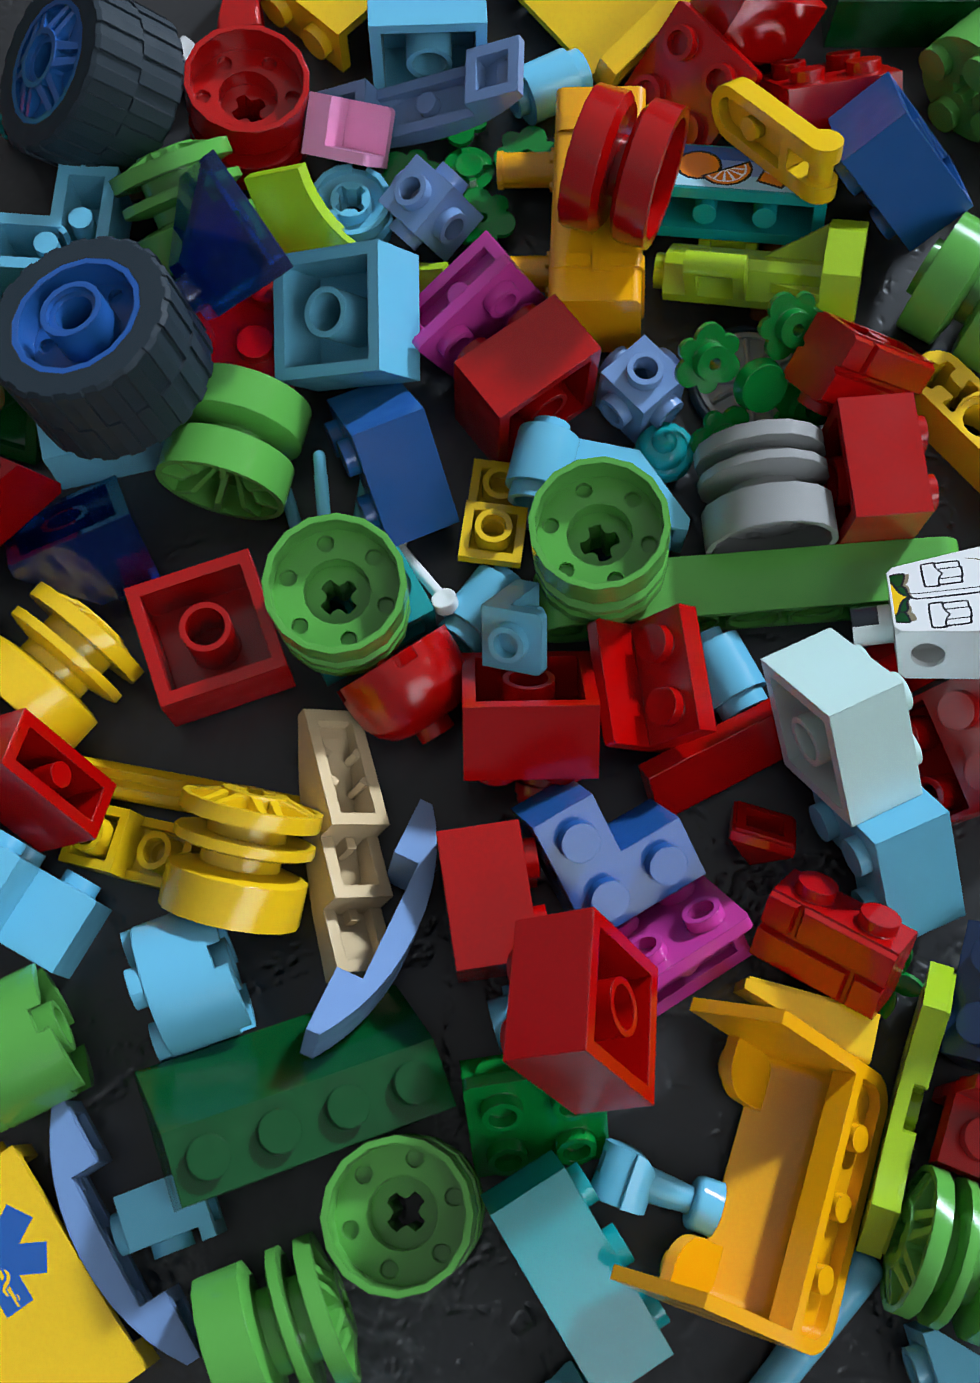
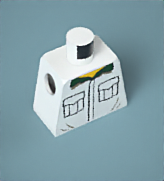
M980 546L892 567L886 573L889 604L850 609L854 645L870 646L894 643L898 674L904 678L980 679Z

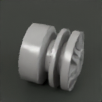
M789 418L762 419L737 424L716 432L698 445L693 458L695 471L699 477L697 482L698 494L701 500L708 504L701 514L706 554L834 545L838 541L839 534L834 500L831 491L823 487L830 478L827 460L824 458L826 448L820 428L810 422Z

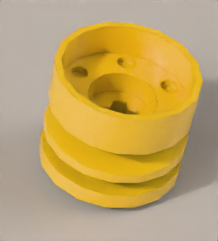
M41 581L30 592L29 596L49 617L42 623L18 605L11 612V615L29 638L19 647L0 635V697L15 710L28 709L70 746L75 748L98 723L93 713L80 698L89 689L103 699L116 703L122 695L102 674L109 668L130 684H134L144 673V670L132 658L122 638L97 614L77 599L65 596Z
M225 783L216 786L200 784L182 787L179 805L183 810L199 817H182L174 822L173 832L177 837L200 847L201 850L200 852L174 853L167 857L158 896L160 906L178 917L230 931L268 935L296 932L301 921L308 883L298 875L282 869L281 866L282 864L311 862L314 859L316 847L296 836L317 835L321 830L324 815L316 809L292 801L286 795L254 786Z

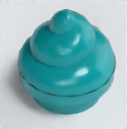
M663 422L659 429L651 425L636 440L634 449L641 451L663 483L673 482L685 476L694 461V453L689 444L691 436L684 428L675 423Z

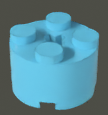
M169 913L133 926L130 930L120 933L123 950L131 967L124 970L127 989L137 1010L149 1007L154 1022L148 1024V1029L155 1053L160 1062L197 1051L256 1027L250 995L246 983L242 984L236 965L239 961L227 930L199 924Z

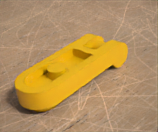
M746 77L736 78L715 89L711 100L712 115L717 129L727 142L802 200L818 205L829 203L835 198L838 175L833 170L834 166L842 158L844 137L840 133L830 129L816 128Z

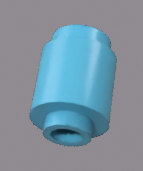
M559 48L525 63L523 97L510 107L513 115L516 118L523 117L528 124L535 125L555 116L556 93L558 89L563 87H593L591 69L582 52L577 48L569 51Z
M539 415L534 418V421L524 422L519 426L505 480V485L510 489L508 501L512 505L527 507L528 512H530L535 493L550 475L575 461L580 439L570 430V425L566 421L554 416Z
M479 565L456 593L459 601L457 609L453 614L444 616V619L437 628L445 624L461 653L482 652L481 605L514 580L522 579L507 567L494 566V568L486 565Z
M716 626L700 633L714 714L718 713L722 722L768 699L763 690L766 681L736 630L723 633L721 628Z

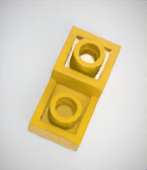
M474 458L469 496L465 505L458 561L520 569L529 512L527 507L514 506L508 501L510 489L505 485V480L510 463Z
M109 805L97 838L62 847L58 861L160 890L167 857L174 853L200 852L201 848L177 837L173 832L174 823L145 817L133 810Z

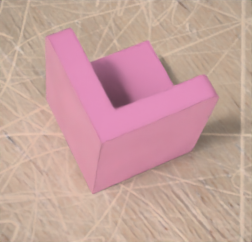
M310 91L301 153L366 167L387 169L395 110L392 107Z

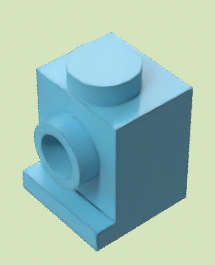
M164 1178L113 1197L117 1213L110 1216V1227L115 1245L122 1256L151 1246L154 1259H158L196 1244L192 1233L194 1228H199L202 1241L228 1231L217 1197L174 1212Z

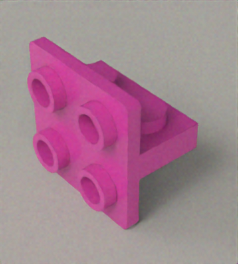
M486 230L419 294L420 332L413 338L412 343L421 354L454 378V361L457 360L459 353L465 346L480 337L490 338L506 327L510 318L519 309L531 303L537 306L547 298Z
M704 875L616 927L658 967L657 1017L752 955L749 952L750 946L744 935L753 927L748 913Z

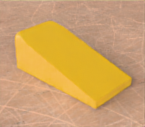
M748 976L735 983L733 993L749 1003L757 1006L786 1009L866 1065L870 1064L880 1014H877L871 1020L832 998Z

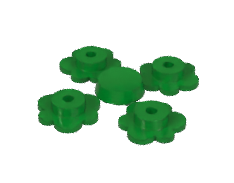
M487 122L461 133L438 139L444 140L447 138L451 145L461 147L451 152L445 159V163L469 185L463 196L484 216L464 240L463 245H471L486 230L496 241L497 238H506L513 234L516 221L514 216L508 212V199L503 195L491 197L487 191L494 175V166L496 168L497 151L551 152V148H554V142L547 141L546 132L542 128L527 126L521 130L520 134L515 131L505 133L502 137V147L496 150L493 161L485 151L476 147H466L473 141L474 133H481L486 129ZM419 149L410 151L408 155L396 151L389 153L387 169L383 168L384 173L381 175L390 186L394 177L408 165L416 154L435 170L440 164L435 161H427L426 153Z
M783 291L771 298L767 307L768 316L764 317L757 327L758 334L766 339L764 350L770 358L760 357L753 359L741 369L739 359L734 355L740 346L739 338L733 333H725L723 327L716 322L709 321L703 323L696 330L694 338H686L681 341L678 346V355L682 359L675 368L674 375L676 381L683 387L691 388L695 386L701 393L709 394L715 390L718 382L726 383L735 378L733 395L738 405L728 407L723 413L718 410H712L705 415L703 419L704 427L697 429L689 440L693 453H695L698 445L712 434L737 424L749 422L750 418L747 410L764 413L776 408L778 411L773 419L789 418L810 422L815 426L825 424L828 417L810 410L797 400L801 390L787 382L784 371L775 361L785 359L791 352L794 354L798 346H804L803 337L817 312H823L819 308L814 307L816 301L813 294L808 291H801L794 296L789 292Z

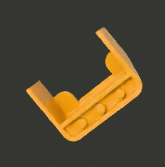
M693 997L690 1011L728 1035L725 1048L719 1057L718 1072L727 1095L743 1105L723 1179L727 1186L723 1213L711 1237L706 1239L692 1234H685L677 1238L662 1258L659 1277L614 1264L610 1279L681 1310L807 1355H817L827 1347L836 1327L887 1115L888 1093L886 1084L877 1071L786 1009Z

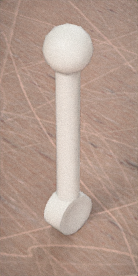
M407 543L399 545L417 579L432 595L431 602L436 613L442 616L453 614L459 603L455 592L452 589H442L406 547Z

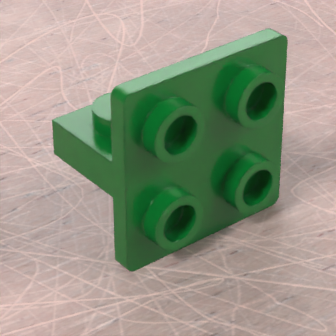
M503 1054L459 1061L474 1170L479 1177L493 1175L511 1176L551 1149L561 1163L566 1165H572L575 1162L581 1165L590 1160L600 1159L605 1140L609 1138L607 1111L573 1114L504 1063Z

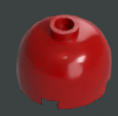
M444 624L338 690L337 693L351 716L365 731L379 739L394 742L416 735L423 745L454 725L449 713L462 701V665L464 658L457 643Z

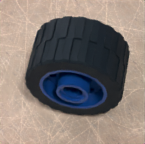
M134 0L31 1L15 29L11 45L5 57L3 74L1 75V122L5 134L8 135L10 144L15 149L20 150V152L57 168L59 164L81 167V165H86V167L113 166L119 167L121 173L129 169L139 158L161 149L174 123L176 110L182 96L185 65L182 57L184 54L181 39L178 38L177 29L166 17Z
M99 236L97 239L87 240L84 238L70 242L69 245L64 247H57L45 253L44 257L35 263L29 264L20 272L21 275L12 284L8 285L1 295L0 384L45 434L65 452H73L79 458L88 460L101 458L103 461L117 460L121 456H133L144 452L146 448L157 442L161 443L170 437L171 433L181 424L184 425L192 416V411L198 402L202 401L208 389L206 386L209 378L212 376L214 363L211 360L213 353L212 342L206 333V328L157 255L149 248H142L136 241L127 238L122 240L115 239L114 236Z

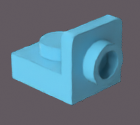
M516 579L481 605L482 666L539 676L547 668V614L539 606V583Z

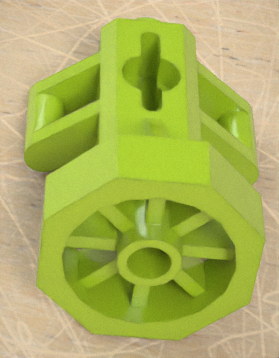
M832 219L831 223L772 252L760 251V243L699 238L698 245L673 243L666 253L657 252L653 271V288L662 289V300L766 310L771 298L779 292L786 291L796 296L801 291H808L815 297L814 307L855 323L869 222Z

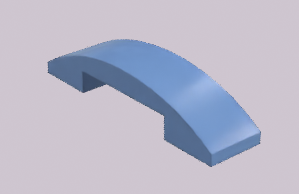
M520 35L466 49V65L382 89L377 90L364 78L318 91V93L392 107L395 110V120L390 148L442 139L491 120L523 97L524 40Z
M420 799L393 853L387 872L389 882L404 889L405 892L364 977L360 978L336 967L305 1030L300 1054L313 1059L333 1047L353 1031L383 998L405 962L426 910L433 885L437 855L436 821L433 804Z
M67 1100L52 1107L49 1135L53 1182L60 1211L79 1258L98 1289L126 1323L162 1352L189 1365L200 1358L202 1353L194 1324L193 1311L178 1283L153 1298L131 1254L122 1256L119 1253L111 1232L110 1214L89 1176L113 1161L82 1101Z

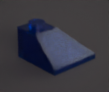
M214 149L204 155L180 176L168 266L176 277L175 283L196 314L201 312L207 321L219 317L294 267Z
M116 475L49 503L5 542L8 568L14 578L36 585L42 581L56 591L101 605L115 599L127 601L124 592L125 588L161 577L154 557Z

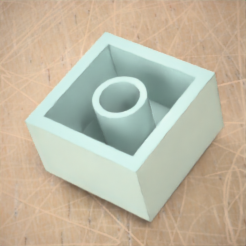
M831 627L761 658L784 764L849 826L854 827L923 794L918 765L923 761V755L920 745L912 733L909 710L913 707V697L909 686L900 674L888 671L872 659L861 645H853Z

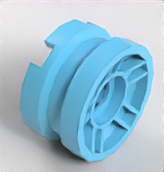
M351 163L336 165L323 172L315 181V188L327 208L344 226V232L356 242L379 239L388 243L393 232L388 227L393 222V214L378 202L380 197L389 188L382 175L370 167H367L365 171L354 169Z

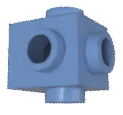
M418 154L394 177L389 188L378 200L396 217L388 226L414 251L417 250L422 242L425 243L445 262L448 261L484 218L463 196L469 185L452 168L442 161L435 170Z
M646 335L642 336L628 349L624 346L616 348L608 355L599 368L600 379L595 406L610 424L620 429L635 444L639 435L646 428L653 425L659 429L663 422L671 423L682 410L684 403L681 401L684 387L676 381L674 375L675 368L680 360L669 349L664 347L658 348Z

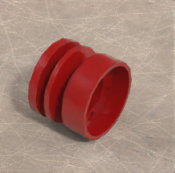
M234 24L213 30L198 41L185 61L184 92L186 107L189 113L190 139L207 140L219 136H227L233 150L232 154L209 165L212 173L239 166L242 177L230 187L237 190H248L244 178L250 173L304 163L308 155L302 154L301 151L310 92V71L301 51L284 35L261 25Z

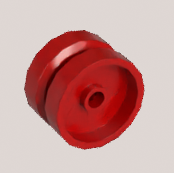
M603 82L593 86L583 104L567 150L559 187L557 204L558 222L564 227L594 234L610 216V230L616 242L647 250L660 229L677 180L688 133L690 114L688 106L656 97L641 110L637 118V104L631 90Z

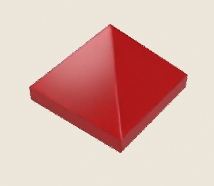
M734 801L731 808L729 839L749 865L790 859L794 857L796 851V819L792 816L742 801Z

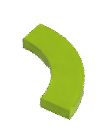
M305 162L253 172L244 178L249 195L264 226L284 254L356 242L344 232V226L325 205L315 188ZM419 262V294L449 266L448 262Z
M930 961L896 1076L856 1251L881 1259L882 1254L886 1255L900 1215L906 1179L916 1139L914 1130L920 1113L924 1090H928L940 1045L951 1014L957 974L954 973L953 967Z

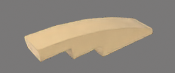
M303 709L298 714L300 804L316 809L324 815L320 832L313 836H303V840L310 842L316 847L314 859L305 864L312 916L325 981L329 983L336 967L363 978L386 932L381 907L393 897L378 836L390 823L365 730L351 716L349 711Z

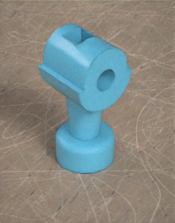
M606 1138L598 1166L591 1181V1185L599 1200L636 1215H644L648 1204L683 1213V1225L687 1230L708 1238L713 1235L719 1224L727 1194L725 1182L700 1175L690 1185L653 1167L638 1148L612 1138Z

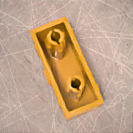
M618 86L632 91L637 104L638 118L641 110L646 106V90L641 86ZM563 87L558 89L556 93L554 148H551V152L497 151L496 178L498 190L549 188L550 192H552L550 251H547V255L510 257L528 279L541 292H545V297L549 298L553 294L557 295L602 348L601 352H613L620 346L628 349L641 338V320L644 318L645 256L642 249L616 242L613 239L610 230V216L594 234L564 227L558 222L557 204L559 187L567 150L583 104L593 88Z

